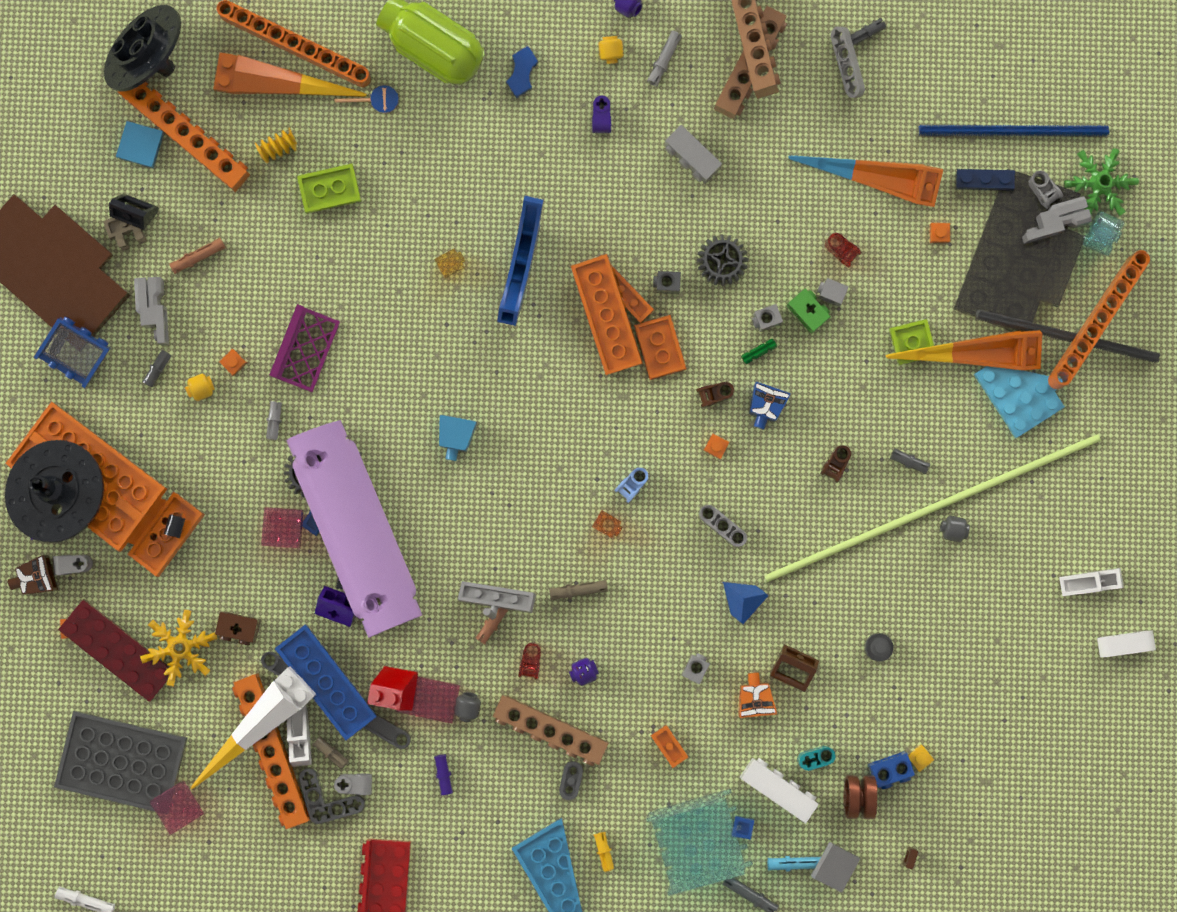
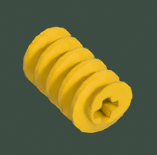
M288 127V134L281 130V137L275 133V140L268 136V143L261 139V146H259L255 142L261 158L266 163H269V157L276 160V153L283 157V150L290 154V147L297 151V142L290 127Z

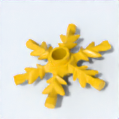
M184 609L182 619L177 618L179 627L175 628L179 634L176 637L171 636V629L167 631L164 622L159 626L152 619L148 624L155 631L152 633V636L162 637L159 641H166L167 647L163 649L158 646L159 650L149 648L150 654L140 656L142 664L153 660L152 664L155 665L160 658L164 661L166 655L171 656L172 662L167 664L170 667L164 673V675H169L166 684L169 686L175 685L176 676L181 678L179 668H183L179 663L181 659H187V666L191 664L194 673L197 672V669L204 676L210 672V669L202 664L206 662V659L196 658L199 654L192 655L191 649L192 647L200 649L199 645L210 647L208 642L218 638L215 632L205 635L206 631H202L198 637L195 634L192 640L186 638V634L192 631L188 630V628L194 623V620L189 621L191 610ZM177 644H182L183 648L182 650L177 651L175 649V646Z

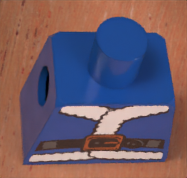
M756 381L753 386L749 414L757 416L754 427L764 430L767 420L775 422L791 393Z

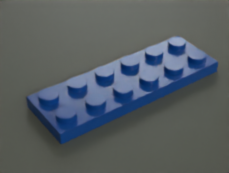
M307 624L275 648L288 667L291 666L317 694L313 699L345 741L377 717Z

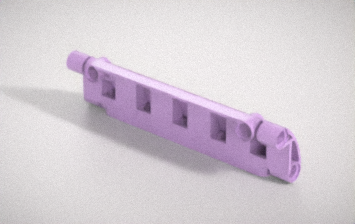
M339 420L308 430L286 441L293 457L296 456L293 461L294 472L351 609L357 618L364 619L362 624L369 638L420 617L422 613L416 599H413L416 594V587L357 446L352 440L346 439L348 437L342 421ZM316 455H319L321 457V462L318 461ZM376 598L380 599L381 605L378 604Z

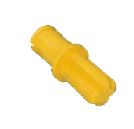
M606 832L593 834L598 849L596 853L599 854L603 871L613 870L614 865L610 853L612 849L609 848Z

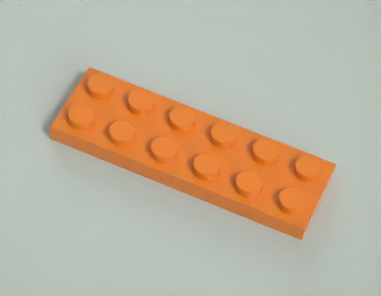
M608 254L572 265L571 269L605 374L609 375L643 364Z

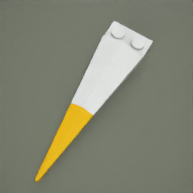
M291 666L272 682L193 783L191 789L197 787L293 716L317 695Z

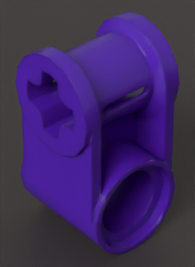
M601 95L594 99L592 133H611L610 100L606 96ZM600 102L604 103V109H600Z

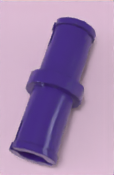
M446 754L434 756L437 769L436 778L439 779L441 795L452 794L451 771L448 770Z

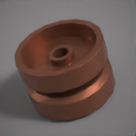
M846 775L844 783V809L847 819H857L860 811L864 819L876 818L877 783L875 776H864L860 784V780L856 775Z

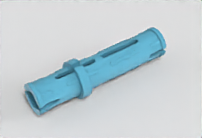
M785 856V858H768V871L785 870L790 872L792 869H815L821 857L790 858Z

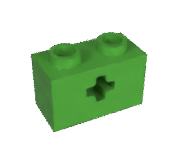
M805 288L786 306L812 334L831 316L829 315L830 311L828 308L816 301L817 296L811 290L808 291ZM807 307H813V311L807 313Z

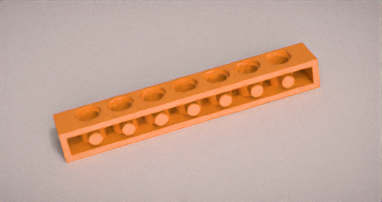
M147 82L128 91H117L127 102L235 193L249 178L250 174L246 171L248 169L246 165L241 161L235 162L232 159L234 156L227 149L222 151L218 147L219 143L214 138L210 137L208 139L204 136L205 131L197 124L195 127L189 123L191 119L184 113L179 115L175 111L177 108L170 101L165 103L161 99L162 95L157 90L153 89L151 91L147 88ZM141 93H146L144 99H138ZM160 105V109L157 112H153V107ZM169 117H175L173 123L167 124ZM184 129H189V133L186 136H181V132ZM198 141L204 142L202 147L195 148ZM212 153H218V157L215 160H210ZM232 165L231 171L224 172L225 166Z
M259 673L233 682V693L236 698L239 697L241 703L239 709L242 716H247L265 692ZM249 691L255 695L253 702L248 701L246 698ZM276 727L268 733L267 738H261L254 743L253 748L256 753H259L261 758L259 765L261 770L266 772L267 778H265L268 789H272L274 795L272 797L273 804L280 811L279 821L282 826L285 825L287 830L308 822L310 817L293 767L289 763V756L280 731ZM268 746L273 747L275 750L273 757L268 756L266 753ZM274 765L281 767L280 775L274 774L272 770ZM281 783L288 786L287 793H282L279 790ZM287 802H292L294 804V811H288L286 809Z

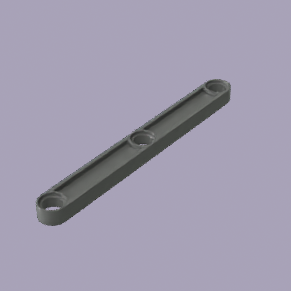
M273 651L266 652L261 657L262 666L277 676H280L288 668V665L281 656ZM267 655L275 657L274 665L269 666L265 663ZM376 714V718L363 727L399 749L408 747L411 742V736L408 732ZM403 734L407 737L408 741L405 745L397 743L398 735Z

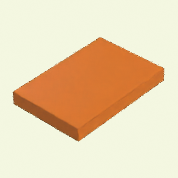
M671 315L634 325L649 380L686 370Z

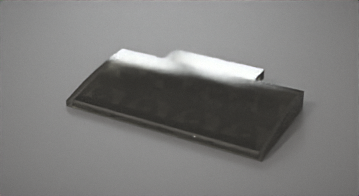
M1015 171L1014 191L998 190L953 308L954 310L976 318V311L980 309L1001 316L1017 318V320L1033 322L1040 301L1059 307L1085 235L1069 230V226H1065V230L1061 234L1024 244L1022 236L1027 233L1026 230L1038 227L1039 230L1036 216L1049 210V208L1046 209L1040 203L1038 197L1029 187L1028 182L1031 176ZM1034 178L1036 184H1043V180ZM1057 185L1063 193V198H1058L1050 204V207L1079 198L1081 194ZM998 326L1011 332L1019 331V329L1017 330V328L1012 329L1010 327L1008 328V326Z

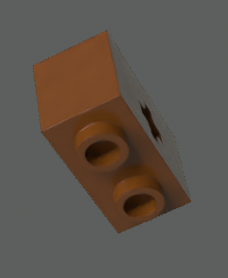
M224 611L220 612L215 635H219L221 640L231 641L233 638L238 639L239 644L250 645V642L254 643L257 640L261 619ZM239 624V628H242L241 632L234 630V626Z

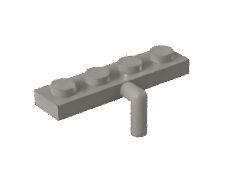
M464 581L461 583L458 595L460 602L490 606V609L485 608L483 610V614L491 620L496 618L498 608L532 613L536 594L532 592Z

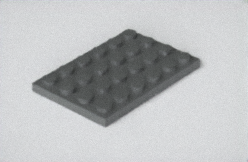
M73 711L54 788L169 814L188 737Z

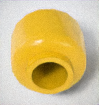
M617 36L602 37L603 40L598 43L600 59L606 60L607 64L618 63V59L624 56L623 41L618 39Z
M203 373L187 380L188 386L185 387L189 398L193 397L195 401L211 397L213 390H215L210 376H206Z

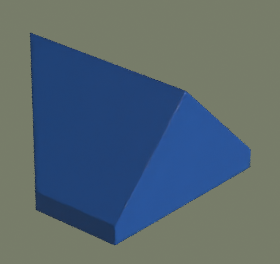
M723 582L730 614L742 624L749 619L768 597L756 585Z

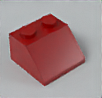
M384 666L370 684L367 704L401 711H412L418 672Z

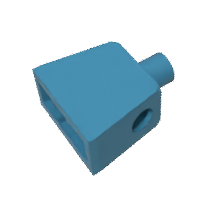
M440 415L439 446L447 448L446 460L457 461L458 451L467 452L477 426L476 421Z

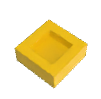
M922 744L908 754L910 762L918 772H921L934 761Z

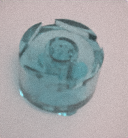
M1098 212L1089 227L1088 234L1086 233L1082 245L1109 256L1113 248L1112 244L1113 242H1118L1125 222L1105 212Z

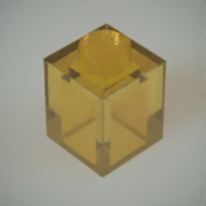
M455 248L434 259L445 279L465 268L463 265L465 259L461 252H456Z

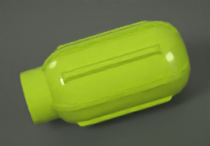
M388 0L377 18L376 26L389 34V38L398 53L444 83L462 85L473 78L482 64L485 55L484 49L475 38V35L426 2H413L409 4L404 0Z

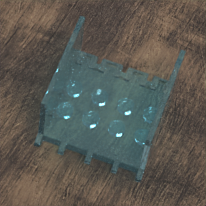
M731 789L656 809V811L648 813L646 817L647 822L651 821L654 829H662L655 832L659 848L667 847L666 850L661 851L664 866L673 867L666 870L670 883L668 896L745 875L746 867L753 865L752 861L744 862L741 850L748 848V845H739L735 831L741 830L742 825L734 826L730 812L737 810L736 806L728 807L725 795L732 793Z

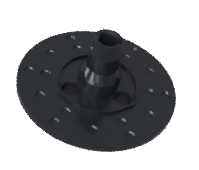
M169 5L152 7L132 20L120 33L108 53L104 66V79L109 87L115 91H128L146 82L156 72L163 77H168L174 72L175 65L169 59V56L174 50L180 35L181 18L173 7Z
M51 440L37 444L27 450L16 461L7 478L5 504L9 517L23 534L32 539L50 543L68 540L86 529L96 517L103 500V475L95 458L78 444L65 440ZM73 475L72 481L69 482V477ZM62 507L61 513L58 514L59 508Z

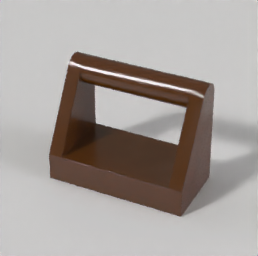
M784 644L769 676L805 692L817 671L819 660ZM783 661L807 672L808 675L805 682L802 683L778 672L777 670L781 662Z

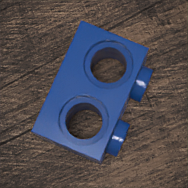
M905 751L868 763L871 775L875 776L877 787H881V789L890 788L893 786L892 783L897 781L900 783L910 781V777L915 775L909 756ZM900 763L905 764V771L903 773H898L896 769ZM885 769L887 777L881 780L878 777V773L880 770Z

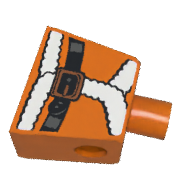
M759 672L747 673L748 685H740L738 716L745 718L777 714L769 683H760Z

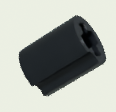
M169 514L164 534L180 538L185 518Z

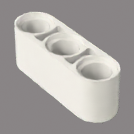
M1153 630L1097 638L1100 657L1156 650Z

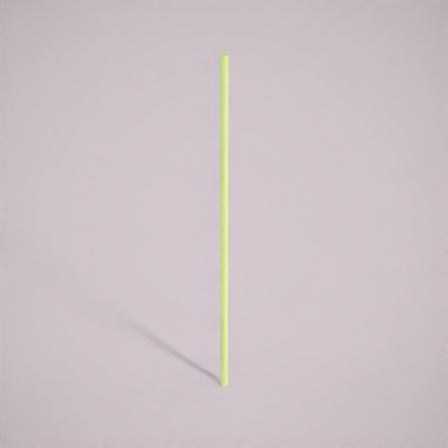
M1097 434L764 575L766 582L775 580L1100 442V436Z

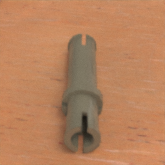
M602 580L577 585L566 584L563 587L549 588L550 599H572V597L608 592L607 581Z

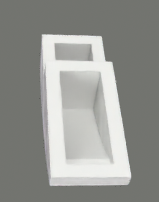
M1121 568L1059 577L1062 596L1124 587Z
M307 705L287 719L289 763L292 767L312 765Z

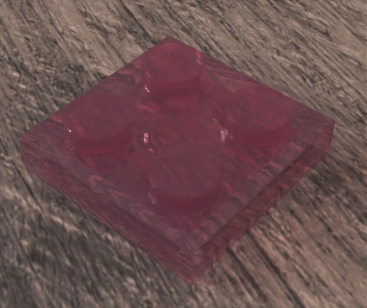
M264 507L261 546L301 548L304 510Z
M184 780L149 801L170 835L204 814Z

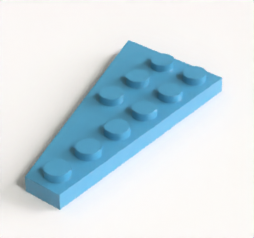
M560 818L512 847V850L548 912H582L563 820Z

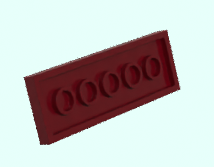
M85 599L80 602L58 629L148 702H151L168 680L169 675H164L165 671L169 668L166 663L159 659L155 665L152 664L153 660L142 664L140 656L150 654L148 649Z

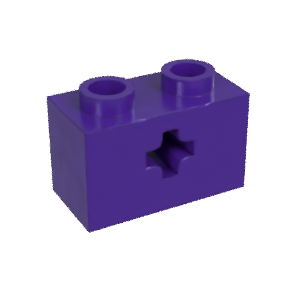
M324 586L318 597L314 614L351 627L356 616L351 609L346 594Z

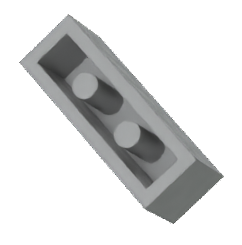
M682 125L665 140V150L671 156L675 155L682 167L685 169L689 168L693 172V177L699 182L703 181L706 184L722 166V163Z

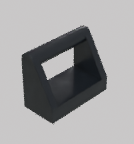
M121 194L109 202L110 217L145 230L159 211V207L127 194ZM125 202H127V203H129V204H132V205H134V206H137V207H139V208H142V209H144V211L141 210V209H138V208H136V207H133V206H131V205H128V204H126Z

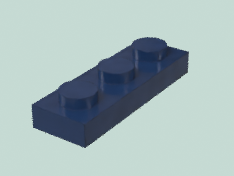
M957 169L956 189L1014 191L1015 170Z

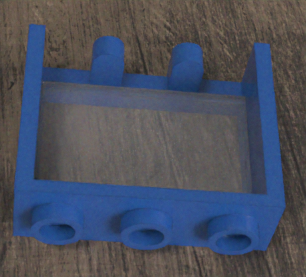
M60 317L48 333L34 358H40L48 363L49 367L65 373L67 378L78 381L85 388L111 348L107 346L109 343L100 337L96 339L91 336L92 332L86 328L81 327L79 329L76 327L73 320L68 317H64V319Z

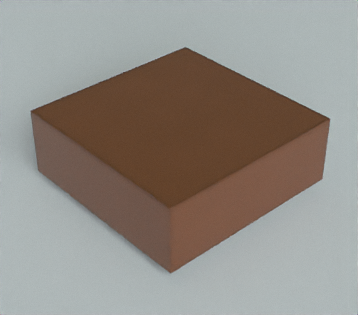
M910 846L908 847L903 861V865L906 868L913 870L919 851Z

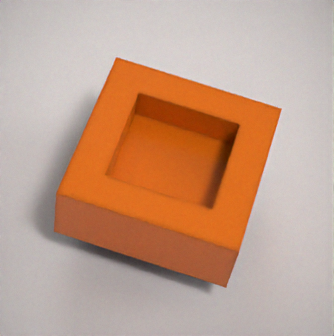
M930 223V243H949L950 223Z
M234 349L219 361L233 376L247 364Z
M712 434L703 451L721 459L730 442Z

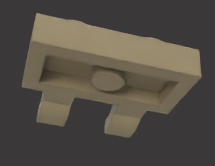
M115 218L103 221L109 239H116L117 245L122 251L130 249L124 237L128 233L134 232L136 241H139L140 244L148 242L140 228Z

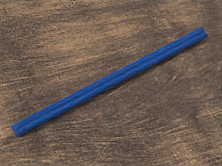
M920 125L918 127L919 136L920 134L922 136L923 134L924 136L925 134L926 136L928 134L929 136L930 134L931 136L932 134L933 136L935 134L936 136L937 134L938 136L939 134L940 136L942 134L943 136L944 134L945 136L946 134L948 136L949 134L950 136L951 134L952 136L954 134L955 136L956 134L957 136L958 134L959 136L961 134L962 136L963 134L964 136L965 134L966 136L968 134L969 136L970 134L971 136L972 134H976V136L977 134L978 136L980 134L981 136L982 134L983 136L984 134L985 136L987 134L988 136L989 134L990 136L991 134L992 136L994 134L995 136L996 134L997 136L998 134L999 136L1001 134L1002 136L1003 134L1004 136L1006 134L1007 136L1008 134L1009 136L1010 134L1011 136L1013 134L1014 136L1015 134L1016 136L1017 134L1018 136L1020 134L1021 136L1022 134L1023 136L1027 134L1028 136L1029 134L1030 136H1034V134L1035 136L1036 134L1037 136L1039 134L1040 136L1041 134L1042 136L1043 134L1044 136L1046 134L1047 136L1048 134L1049 136L1053 134L1054 136L1055 134L1056 136H1060V134L1061 136L1062 134L1063 136H1067V134L1068 136L1069 134L1070 136L1072 134L1073 136L1074 134L1075 136L1079 134L1080 136L1081 134L1082 136H1086V134L1087 136L1088 134L1089 136H1093V134L1094 136L1095 134L1100 136L1101 134V137L1102 135L1104 137L1105 134L1107 136L1110 133L1108 125Z

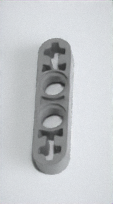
M835 27L831 31V40L846 94L851 98H859L863 96L865 86L850 32L846 27ZM845 48L848 50V56L846 58H844L842 55V52ZM850 66L853 68V74L851 76H849L847 73V70Z

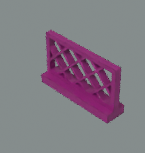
M297 304L269 376L313 392L340 321ZM306 313L313 315L317 323L307 327L304 322ZM327 321L334 323L333 331L324 334L320 324ZM303 323L304 329L300 330L301 325ZM318 325L322 336L312 340L308 329ZM306 330L310 341L300 345L297 340L298 333ZM324 337L327 346L324 350L318 352L314 341ZM312 343L316 353L305 357L301 347ZM299 348L303 359L292 362L290 353ZM324 352V354H323V356H322V359H321L320 356H319V354ZM317 355L320 364L311 370L306 359ZM288 358H289V361H290L291 364L286 365V363H287V361H288ZM305 361L309 371L298 375L294 365ZM292 366L296 376L291 379L282 377L284 369ZM310 373L313 379L311 387L303 385L299 377Z

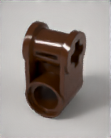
M726 381L696 389L701 398V408L730 399L734 393L733 385ZM728 386L731 393L728 396L722 395L720 393L721 387Z
M844 445L836 447L820 474H825L838 483L851 458L850 448ZM839 449L846 451V458L843 460L837 457Z

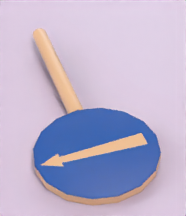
M382 85L373 90L371 98L335 99L334 101L336 103L371 102L376 111L389 113L397 107L399 98L395 89Z

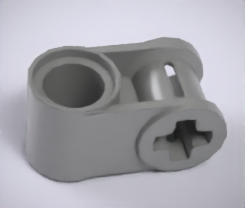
M1036 171L1029 179V187L1046 209L1058 198H1063L1062 191L1045 171ZM1040 177L1043 180V184H1036L1034 178Z
M88 555L53 556L54 575L87 572L92 568L93 561ZM79 562H84V565L79 566Z
M342 774L335 780V790L341 794L371 795L372 774ZM342 779H345V783H349L345 788L339 785Z

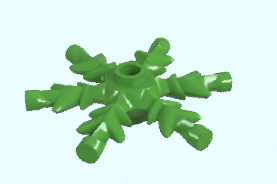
M1113 148L1110 157L1105 155V164L1102 163L1104 170L1101 172L1096 170L1097 163L1093 164V156L1091 155L1088 158L1084 150L1080 151L1077 155L1083 162H1080L1079 165L1087 168L1084 172L1091 173V179L1087 180L1086 177L1082 176V180L1077 176H1073L1075 181H1064V187H1076L1075 192L1082 188L1086 191L1088 187H1091L1093 194L1087 195L1090 198L1086 200L1088 208L1085 209H1089L1090 214H1092L1093 209L1098 211L1097 201L1101 203L1099 196L1104 194L1107 196L1106 202L1109 201L1110 210L1112 211L1115 208L1117 214L1121 216L1126 212L1120 205L1124 201L1115 197L1118 194L1112 193L1111 188L1116 186L1120 190L1121 186L1129 190L1128 185L1139 184L1138 178H1127L1128 174H1124L1121 178H1119L1118 174L1115 179H1112L1110 172L1115 171L1113 167L1120 163L1115 161L1120 152L1118 149Z

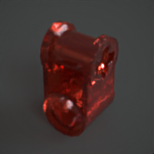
M832 233L825 240V248L848 268L851 267V262L856 256L862 254L856 245L848 241L840 233ZM831 238L839 241L838 247L831 245Z
M529 642L525 646L518 677L527 676L538 680L541 646L537 642ZM535 646L538 649V654L535 656L529 655L527 648Z

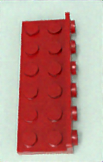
M368 838L366 843H363L362 855H365V863L361 864L360 874L364 875L363 883H360L359 895H362V902L358 903L357 912H406L411 841Z

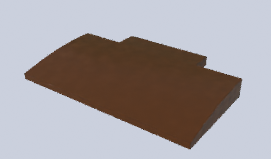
M13 194L0 209V283L50 327L54 326L58 318L64 319V317H68L75 322L74 325L79 329L81 327L86 328L92 332L91 336L94 337L131 296L101 269L113 254L57 205H54L42 218L23 200ZM70 331L68 337L65 338L79 352L88 344L87 341Z

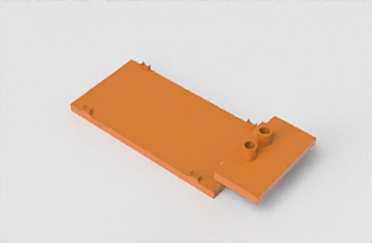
M51 402L5 464L12 468L27 450L37 444L51 440L69 441L86 449L97 461L104 481V494L100 509L88 528L119 552H122L127 543L133 544L134 546L128 555L153 575L160 577L205 514L176 492H173L168 500L161 498L167 491L166 487L85 427L68 412ZM73 475L69 477V482L72 481ZM169 514L185 518L180 538L164 534Z

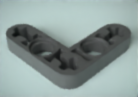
M306 768L300 773V784L308 814L313 823H325L357 814L364 809L365 800L360 795H353L325 803L316 770ZM306 772L313 774L314 777L311 779L312 785L316 783L317 787L306 789V786L310 785L308 779L304 780ZM315 790L318 792L319 798L317 801L309 799L308 794L310 791ZM354 799H356L357 802H361V805H359L358 807L359 809H356V807L353 806L348 808L350 812L347 813V807L344 801H347V805L352 804L354 802ZM340 804L343 811L340 815L333 813V805ZM328 806L330 818H328V814L323 815L321 820L318 817H314L317 809L319 812H324L327 810L325 807Z

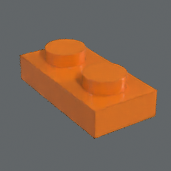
M667 725L650 735L672 768L688 758V755Z

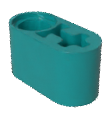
M820 746L801 752L798 755L797 762L801 768L810 771L832 764L835 761L836 755L830 747ZM825 750L830 752L828 760L821 759V753ZM807 756L810 759L817 758L819 763H817L816 760L809 761V765L807 766L802 761H805V757Z

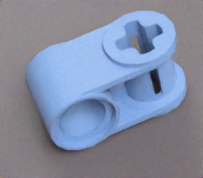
M640 467L634 469L614 491L619 492L627 499L626 502L629 503L647 482L648 472ZM637 471L645 473V479L642 482H638L634 478Z

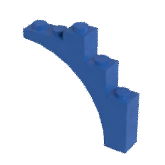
M529 196L524 197L515 248L499 307L497 322L513 326L517 324L539 237L543 199Z

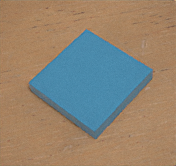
M126 121L116 158L154 168L164 132Z

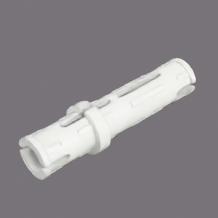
M59 886L55 894V899L71 903L72 906L77 905L96 912H114L115 904L81 894V891L78 890L75 892Z

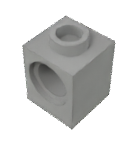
M827 278L818 287L817 292L820 293L818 299L840 307L849 286Z
M777 304L755 311L752 318L755 329H759V332L781 325L783 322ZM763 314L769 315L771 322L764 323L761 316Z
M699 653L696 656L691 654L681 675L700 684L710 663L706 662L707 657ZM694 662H699L702 666L701 671L698 673H694L691 670V665Z

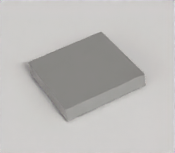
M829 842L811 877L842 893L861 858Z

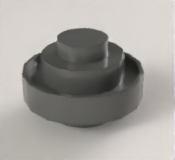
M882 633L870 635L864 644L866 655L877 662L887 660L893 653L892 640Z

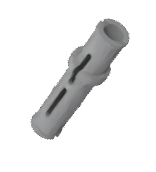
M670 32L659 58L653 64L654 68L647 79V82L653 86H658L663 73L668 69L667 65L682 38V35L678 32Z

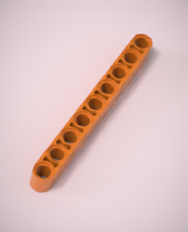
M222 0L217 4V12L223 21L356 86L366 87L370 84L371 76L366 67L228 0ZM224 9H231L228 14H223ZM247 16L248 19L245 22H239L241 17ZM260 24L265 25L264 28H263V30H261V31H257V30H256V28H257L258 25H260ZM275 33H282L280 38L273 39ZM292 41H298L297 46L290 47ZM309 49H315L313 55L306 54ZM326 57H332L330 63H323ZM343 65L349 66L346 72L340 71ZM361 73L366 74L365 79H363V80H358V79H357V76H358L359 74H361Z
M1139 250L1126 259L1050 374L1048 383L1051 388L1058 390L1072 381L1149 264L1150 256L1146 251ZM1087 331L1091 333L1092 338L1087 334ZM1077 346L1081 347L1082 352L1078 350ZM1067 360L1072 363V367L1068 365ZM1057 376L1062 378V382L1058 380Z

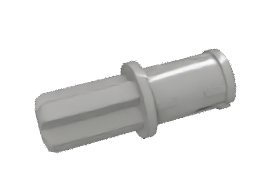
M270 401L269 418L266 419L268 421L266 438L269 440H277L279 423L282 422L280 420L281 402Z

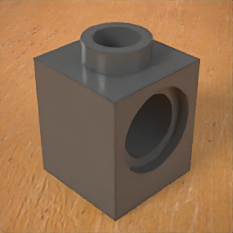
M658 271L657 276L653 277V287L657 288L656 293L679 294L681 272ZM664 278H669L672 281V285L665 287L661 281Z

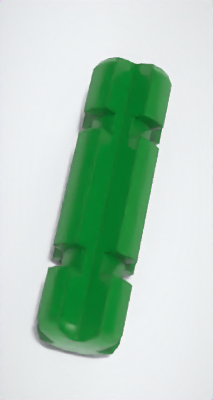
M774 339L766 341V344L763 343L750 350L749 353L742 354L741 358L745 364L753 361L752 359L755 360L768 353L769 350H774L777 344Z

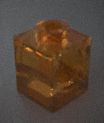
M602 510L592 528L611 539L613 536L617 537L623 527L620 526L622 521ZM611 520L614 523V528L611 531H606L603 528L604 521Z

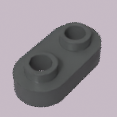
M577 761L568 762L563 770L559 793L565 800L575 799L579 792L583 768ZM575 767L577 769V772L575 774H571L569 771L570 768ZM567 786L572 787L573 791L571 793L565 791Z

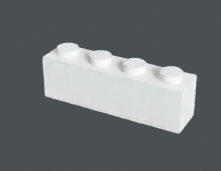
M752 758L740 775V778L798 819L807 823L819 805L815 801L817 797L808 791L804 794L799 790L801 786L792 780L788 783L783 779L784 775L776 769L773 771L768 769V764L762 759L758 758L755 760Z

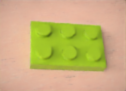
M353 163L297 176L306 214L361 202Z

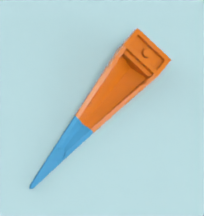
M788 156L790 160L859 182L912 203L935 207L943 174L942 168L926 166L924 164Z

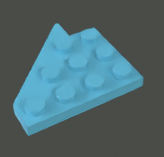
M989 366L974 374L1015 438H1018L1065 407L1055 393L1056 389L1049 386V376L1024 370Z

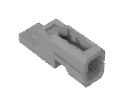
M1085 197L1052 205L1048 211L1036 216L1039 230L1038 227L1026 230L1027 233L1022 236L1024 244L1061 234L1065 230V226L1077 228L1092 222L1089 209L1084 210V208H1088Z
M148 277V280L146 278L134 279L136 312L140 314L141 326L144 328L156 327L154 339L157 341V344L161 346L169 345L167 307L161 305L160 301L164 296V279L161 277Z

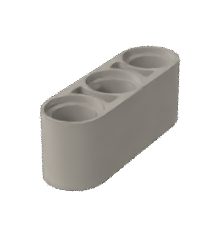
M705 505L700 509L699 518L729 544L734 547H740L746 543V533L715 507ZM704 509L712 510L713 516L711 519L703 517ZM719 521L727 523L728 528L726 531L718 529ZM735 533H740L743 537L740 544H736L732 539Z

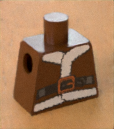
M41 555L15 568L17 577L8 579L9 588L11 590L20 588L22 594L58 591L49 555Z

